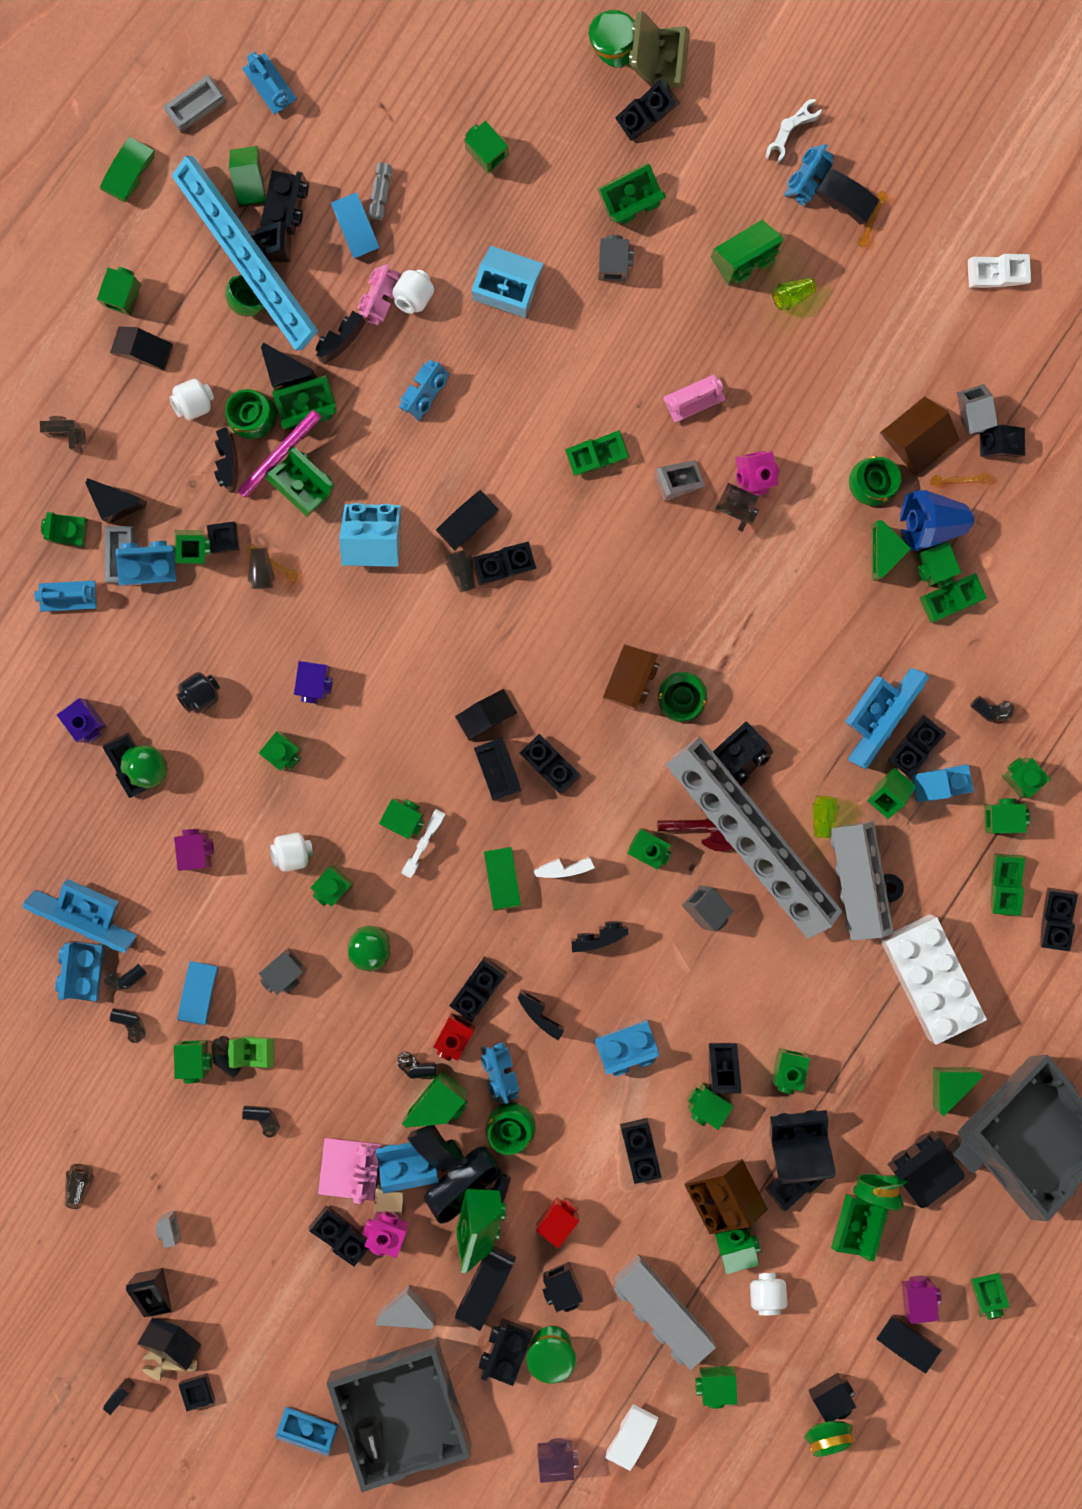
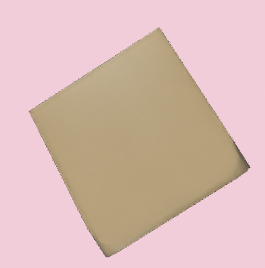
M377 1184L373 1213L388 1211L401 1217L405 1189L383 1194L381 1185Z

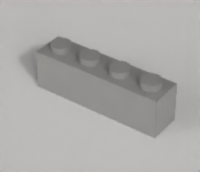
M874 821L832 828L831 845L836 852V873L841 881V901L845 905L847 915L845 924L847 931L850 933L851 941L883 938L894 933Z
M640 1255L635 1257L614 1276L616 1286L614 1291L623 1302L628 1300L635 1307L633 1312L642 1323L647 1321L652 1326V1334L662 1345L665 1342L672 1349L670 1352L672 1357L679 1365L685 1364L692 1370L716 1348L714 1338Z

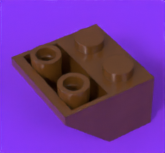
M624 644L603 698L631 710H635L637 706L642 707L649 693V690L645 688L648 679L652 681L655 678L660 663L655 662L658 655Z
M743 1159L723 1163L684 1184L709 1234L750 1227L768 1210Z

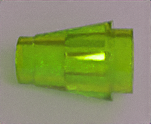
M811 277L779 283L777 288L772 290V297L776 307L779 310L792 309L816 293V284Z
M824 795L815 796V801L811 803L814 836L820 838L831 837V829L834 826L840 807L837 805L838 798Z

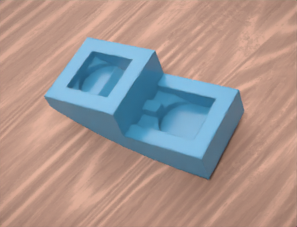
M357 192L331 202L353 258L380 248Z
M190 961L180 1001L178 1021L206 1026L213 1000L212 993L219 970L217 966Z

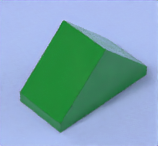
M258 146L230 150L229 170L238 206L265 203L266 194Z
M883 520L872 524V580L883 578L911 549Z
M933 1067V1107L941 1115L945 1116L984 1076L973 1067Z

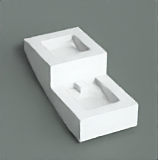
M1030 254L971 257L968 259L969 288L1006 287L1031 283Z
M587 857L564 868L560 858L534 869V873L537 877L544 878L567 877L594 869V865L590 857Z
M633 1404L622 1420L619 1432L608 1447L605 1458L631 1471L649 1440L658 1417Z

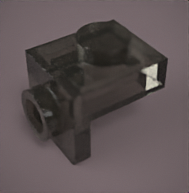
M51 416L49 421H40V433L48 438L69 437V449L75 453H82V445L86 443V434L84 428H81L79 423L75 420H67L63 416Z
M727 483L715 509L741 520L737 530L743 532L746 524L752 525L758 514L759 509L755 508L759 496Z

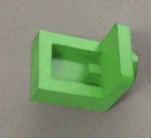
M243 1036L230 1039L228 1048L229 1067H273L274 1038Z

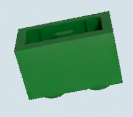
M760 220L715 247L711 258L727 285L735 281L737 284H740L751 277L753 270L758 267L763 270L776 261L775 257L780 253L779 249L783 238L764 220Z

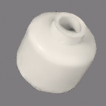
M422 270L404 271L392 291L395 299L394 302L400 310L409 314L423 311L434 293V287L429 275Z
M194 378L175 386L169 400L176 415L190 421L207 414L211 410L210 401L214 400V396L208 384L202 385L199 380Z
M299 832L277 836L274 844L270 845L273 866H278L282 872L305 868L308 864V857L313 856L310 840L305 841Z
M760 1273L759 1279L753 1280L750 1283L751 1307L759 1311V1315H780L781 1310L785 1309L788 1305L786 1282L782 1279H776V1273Z

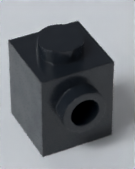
M569 1262L543 1273V1282L546 1287L542 1289L547 1304H553L556 1312L562 1310L564 1312L572 1311L580 1305V1302H583L582 1291Z
M838 1373L809 1389L811 1398L825 1422L844 1419L856 1408L852 1399L856 1395L855 1391L847 1379L842 1382Z

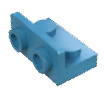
M167 541L150 542V547H138V543L121 544V549L115 550L118 586L176 582L174 545H167Z
M80 941L64 943V947L60 948L58 962L62 964L61 975L57 976L55 991L59 992L58 1000H66L68 998L88 1001L99 1000L105 950L104 944Z
M647 1020L594 1038L606 1075L611 1073L613 1076L625 1074L629 1071L628 1067L639 1064L640 1067L650 1065L656 1062V1057L660 1056Z
M410 1142L376 1149L383 1194L439 1183L438 1169L429 1164Z

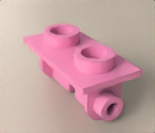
M388 264L380 266L379 269H374L369 279V284H371L368 294L362 296L357 308L360 310L359 314L363 318L370 317L368 322L375 326H379L380 322L384 321L391 305L382 299L383 295L390 299L394 298L392 291L401 275L392 269L390 272H387L390 266Z
M715 374L663 397L674 423L726 400L722 392L724 390L720 379H716Z

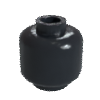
M196 672L178 685L179 693L176 694V697L188 713L193 711L196 714H200L218 701L217 690L220 689V686L212 675L206 677L201 672Z

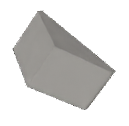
M696 460L660 467L654 475L664 502L705 487Z
M408 1285L379 1310L376 1325L433 1330L435 1314L411 1286Z

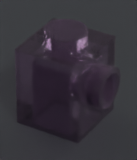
M555 1438L547 1443H538L540 1483L574 1480V1469H579L578 1450L572 1451L571 1440L565 1441L562 1438Z

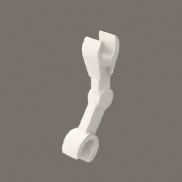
M815 99L808 100L795 115L782 121L775 142L771 143L767 148L766 159H768L772 150H778L780 156L777 164L780 163L785 155L784 144L792 129L798 125L816 121L819 118L822 109L818 110L815 114H811L807 110V108L815 104Z
M435 809L428 822L424 837L420 839L414 856L408 859L401 874L412 878L419 866L417 861L422 851L426 849L431 835L433 836L440 827L446 815L445 813Z

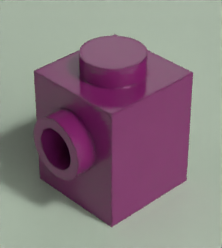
M199 828L182 830V836L174 837L178 871L211 866L210 855H214V844L212 838L208 839V833L200 834Z
M913 1276L909 1278V1281H902L904 1311L909 1322L914 1324L939 1321L938 1305L942 1304L939 1287L936 1288L932 1281L924 1276Z

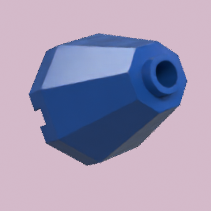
M916 490L913 493L906 494L903 502L900 522L906 520L907 530L901 529V537L911 548L910 551H920L969 533L970 528L974 524V515L964 503L927 490Z

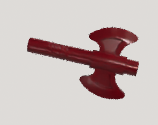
M709 818L700 820H657L658 832H711L709 837L701 840L704 846L720 852L734 850L732 845L726 841L723 834Z

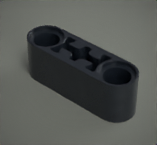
M480 1146L473 1149L465 1156L467 1160L465 1165L451 1169L439 1180V1183H436L426 1192L424 1201L438 1223H447L460 1213L466 1189L486 1190L500 1176L501 1168L486 1147Z
M493 1245L492 1252L481 1260L454 1319L481 1331L513 1267L516 1256Z

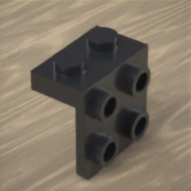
M809 1110L805 1113H782L777 1116H770V1139L778 1179L781 1183L787 1184L835 1177L836 1169L828 1139L829 1119L827 1110Z
M933 1131L921 1135L912 1146L897 1153L892 1158V1161L887 1164L900 1181L907 1178L908 1182L903 1186L920 1208H926L965 1178L964 1172L947 1151L946 1145Z

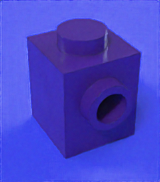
M303 661L298 662L294 695L301 696L300 702L317 704L318 699L325 700L326 694H331L333 678L329 677L330 666Z
M78 698L57 714L76 742H87L89 744L102 735L100 730L106 727L87 699Z

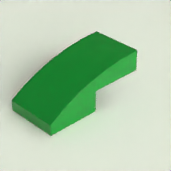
M129 137L111 163L100 185V190L125 203L139 186L140 175L154 159V150Z
M620 430L565 449L574 476L592 472L630 458Z
M974 573L919 598L930 623L985 600L987 596L977 574Z
M512 847L484 851L493 910L498 911L522 907Z
M994 854L991 897L993 914L1021 916L1025 891L1022 886L1025 857L1023 855Z

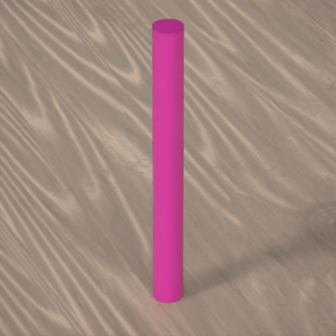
M312 410L238 489V492L244 498L261 483L267 474L289 453V450L321 419L320 414Z

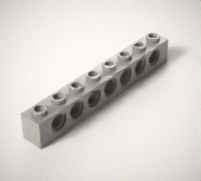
M699 736L677 751L665 765L687 790L691 798L701 807L709 820L723 834L726 841L732 845L744 863L754 872L762 885L776 899L779 906L785 910L797 928L809 939L832 927L842 913V910L704 740Z

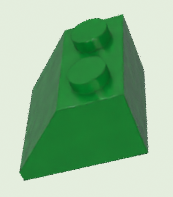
M441 1070L406 1112L402 1125L409 1128L447 1124L451 1118L457 1120L466 1109L468 1090L444 1070Z
M466 1189L456 1225L461 1273H467L491 1253L495 1240H499L500 1221H504L506 1216V1204L501 1202L500 1191Z

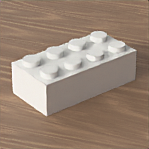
M929 914L894 931L892 934L879 938L928 1040L937 1045L987 1020L937 917Z

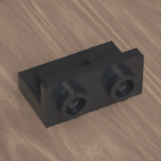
M272 170L260 222L261 227L283 221L286 223L291 235H295L296 226L300 227L303 219V210L300 209L302 199L306 200L309 192V182H306L303 172L297 171L296 175Z
M746 721L721 743L713 753L739 785L742 786L748 781L750 774L757 767H763L770 760L773 750L769 743Z
M504 1318L501 1319L499 1327L494 1325L488 1342L492 1343L489 1353L483 1352L478 1366L482 1370L481 1379L487 1381V1378L490 1377L513 1386L533 1336V1330Z

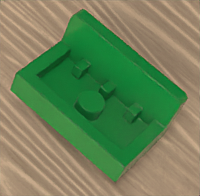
M649 163L597 188L610 220L615 223L620 222V224L632 221L636 218L635 214L643 209L647 212L661 205L660 201L666 198L665 192L659 188Z
M326 374L272 390L283 429L290 428V430H294L312 410L320 414L321 419L318 422L329 420L333 417L332 414L337 413L336 403Z
M295 447L289 450L287 457L272 469L266 477L306 517L330 497L334 488V483L329 475L320 471L311 463L310 458L305 453L300 452Z
M846 1194L831 1248L839 1253L860 1255L864 1259L874 1262L887 1220L888 1209L868 1204L860 1200L856 1195Z

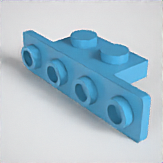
M910 668L897 688H894L885 679L879 676L875 677L845 721L846 724L863 736L848 758L851 763L866 769L874 761L882 745L890 738L900 719L907 713L909 706L923 690L925 683L929 679L926 673Z
M69 879L63 883L58 899L34 890L22 906L35 915L49 919L62 927L69 928L84 935L86 938L98 941L122 953H126L136 939V934L112 924L118 901Z

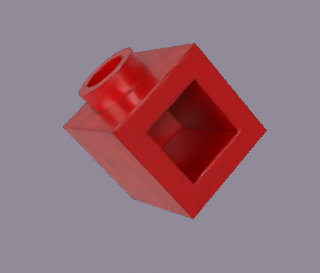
M450 1014L434 1043L433 1048L437 1049L436 1054L448 1061H451L452 1058L458 1061L475 1030V1026Z
M556 1197L536 1222V1231L559 1248L579 1223L578 1208L569 1200L565 1199L562 1201Z

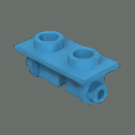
M252 52L248 55V65L243 67L242 70L274 115L297 100L266 53L258 55L256 52Z
M827 144L811 147L806 151L802 158L803 164L800 169L788 180L787 185L789 187L784 193L785 197L796 195L795 201L802 206H805L806 203L812 200L815 194L814 191L819 185L813 180V177L815 176L821 181L827 169L831 168L834 164V155L825 151L828 147Z
M429 360L427 363H423L413 379L420 384L419 388L410 384L399 400L401 402L399 408L406 413L409 412L416 420L420 421L422 416L430 409L431 403L439 390L445 386L450 374L439 362L435 363Z
M95 580L39 583V591L34 592L35 601L40 602V612L97 609Z
M504 1042L494 1044V1048L481 1047L483 1053L481 1063L489 1075L490 1083H488V1089L492 1098L496 1102L504 1104L508 1103V1100L518 1098L520 1089L515 1072L504 1073V1069L513 1066L509 1048L505 1047Z

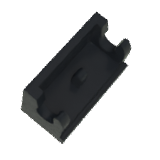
M503 737L474 748L493 801L522 791Z

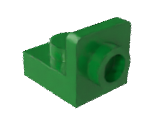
M47 512L46 518H43L41 522V534L44 535V540L50 543L85 547L88 519Z
M995 1273L971 1279L970 1281L979 1307V1317L987 1316L988 1320L1004 1317V1311H1007L1010 1305L1000 1274Z

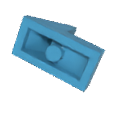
M969 764L917 773L911 776L912 783L916 785L914 789L916 802L951 798V796L974 792Z

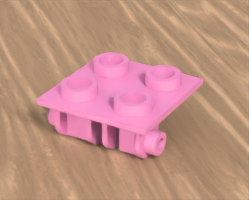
M325 1138L318 1194L353 1198V1202L358 1204L364 1203L365 1200L374 1201L379 1163L376 1157V1149H379L381 1144Z

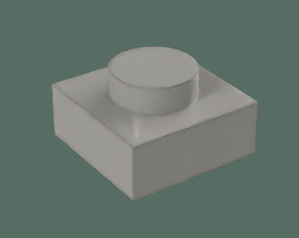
M175 1211L164 1213L156 1224L157 1237L163 1241L164 1248L175 1246L181 1239Z

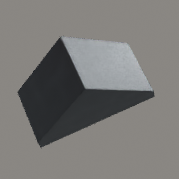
M279 221L248 231L269 262H290L291 233L285 222Z
M119 326L110 353L165 371L173 344L140 328Z
M263 342L261 350L274 390L317 377L313 369Z
M89 478L85 482L101 519L107 523L114 522L146 506L147 502L137 496Z
M502 689L473 704L456 715L455 718L470 741L517 714V711L505 690Z
M709 1043V1088L712 1094H741L737 1043Z
M163 1268L136 1273L126 1285L127 1293L143 1317L171 1312V1302Z
M155 1318L151 1319L137 1343L142 1348L185 1371L188 1370L201 1346L196 1339L180 1326Z

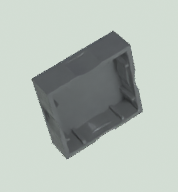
M1048 1055L1030 1056L957 1133L1031 1220L1048 1222L1075 1193L1077 1187L1082 1182V1099L1075 1090L1074 1085Z
M437 1337L330 1372L326 1384L338 1421L348 1440L349 1455L361 1492L399 1481L414 1472L433 1470L470 1458L472 1443Z

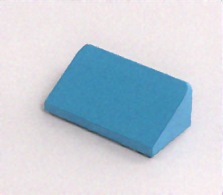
M285 1407L275 1438L328 1456L339 1425Z

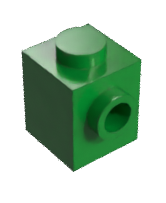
M486 120L481 125L476 124L472 126L466 133V138L464 139L465 149L487 174L509 156L508 145Z
M107 267L97 300L103 307L129 316L131 315L141 283L134 276V272L123 267H118L117 270Z
M174 530L175 562L205 564V555H210V539L205 538L203 530Z
M949 541L916 555L920 564L918 566L919 575L923 582L927 581L929 586L937 583L939 588L955 582L953 576L961 573Z
M276 731L260 750L259 754L279 771H286L287 769L292 770L301 759L299 754L303 749L284 733Z
M1017 758L1007 767L1008 771L1002 775L1018 796L1023 798H1030L1051 780L1033 758Z
M893 768L877 783L867 802L889 819L906 805L916 785L896 768Z
M392 798L379 824L409 840L412 835L418 837L425 824V821L421 820L424 813L418 811L421 806L408 799H405L403 803Z
M1016 798L999 799V804H984L986 833H1027L1026 826L1030 825V812L1026 809V804L1016 803Z
M641 828L638 829L626 852L628 855L658 870L660 865L665 867L672 854L668 850L671 846L669 843Z
M331 865L310 888L314 891L312 896L323 906L328 904L332 907L354 883L338 868Z
M208 1040L178 1041L174 1044V1079H183V1083L186 1084L199 1083L200 1079H203L208 1074V1070H212L213 1059L212 1054L208 1053Z
M778 1048L772 1082L775 1086H778L779 1091L788 1094H795V1090L803 1092L810 1057L806 1053Z
M704 1083L701 1084L700 1088L695 1087L687 1099V1102H689L688 1109L692 1113L690 1117L702 1126L708 1123L717 1130L720 1129L734 1107L732 1102L723 1095L712 1094L709 1086Z
M748 1227L715 1234L726 1275L759 1265L756 1253L761 1252L757 1236L750 1235Z
M733 1366L700 1367V1378H695L696 1396H701L703 1406L720 1409L725 1407V1405L737 1404V1382Z

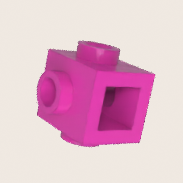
M758 451L735 457L738 469L736 471V480L741 487V491H751L752 495H762L768 493L770 487L779 485V468L774 460L773 451Z
M377 1211L374 1220L368 1218L362 1235L366 1236L367 1239L364 1247L369 1248L376 1255L384 1256L387 1254L397 1258L407 1232L408 1222L400 1220L392 1212L383 1211L381 1213Z

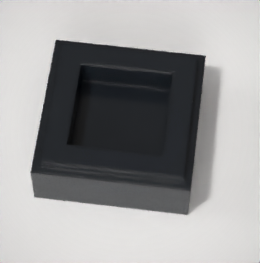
M235 521L207 525L211 554L240 550Z
M207 1373L180 1381L178 1384L186 1412L213 1404L215 1401Z
M125 1378L103 1406V1410L111 1415L130 1393L135 1383L131 1379Z

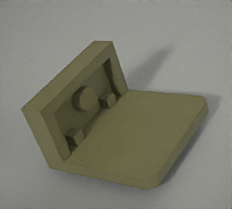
M644 11L637 12L636 22L632 26L634 41L633 50L630 51L629 55L631 67L650 87L660 79H665L670 88L684 87L690 30L686 26L660 29Z

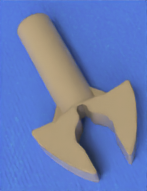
M150 1351L143 1357L146 1360L154 1359L159 1363L158 1366L144 1365L142 1368L145 1374L155 1380L160 1381L163 1377V1372L166 1370L185 1371ZM196 1360L192 1361L187 1370L188 1372L196 1371Z

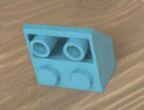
M490 246L480 264L471 290L473 300L526 318L544 263Z
M345 504L339 537L341 563L343 566H398L401 537V505Z

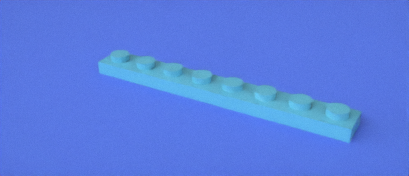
M186 155L172 174V178L295 351L303 350L316 335L318 329L195 157Z

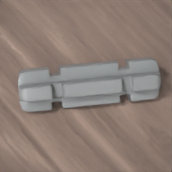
M379 162L376 167L375 174L377 177L374 178L371 195L372 203L369 206L368 214L372 219L382 220L385 214L384 205L387 203L390 186L388 179H391L392 166L388 163Z

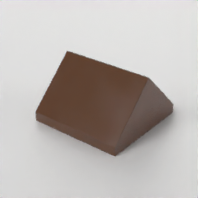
M925 396L880 432L915 476L960 440L949 412Z

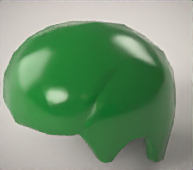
M242 275L231 277L225 289V298L229 308L236 314L245 317L259 314L265 307Z
M140 745L128 749L122 756L121 771L128 775L132 785L148 789L159 785L165 778L167 762L162 753L155 747Z
M367 925L358 928L350 937L348 957L357 969L367 972L381 969L388 961L390 956L389 937L379 927Z

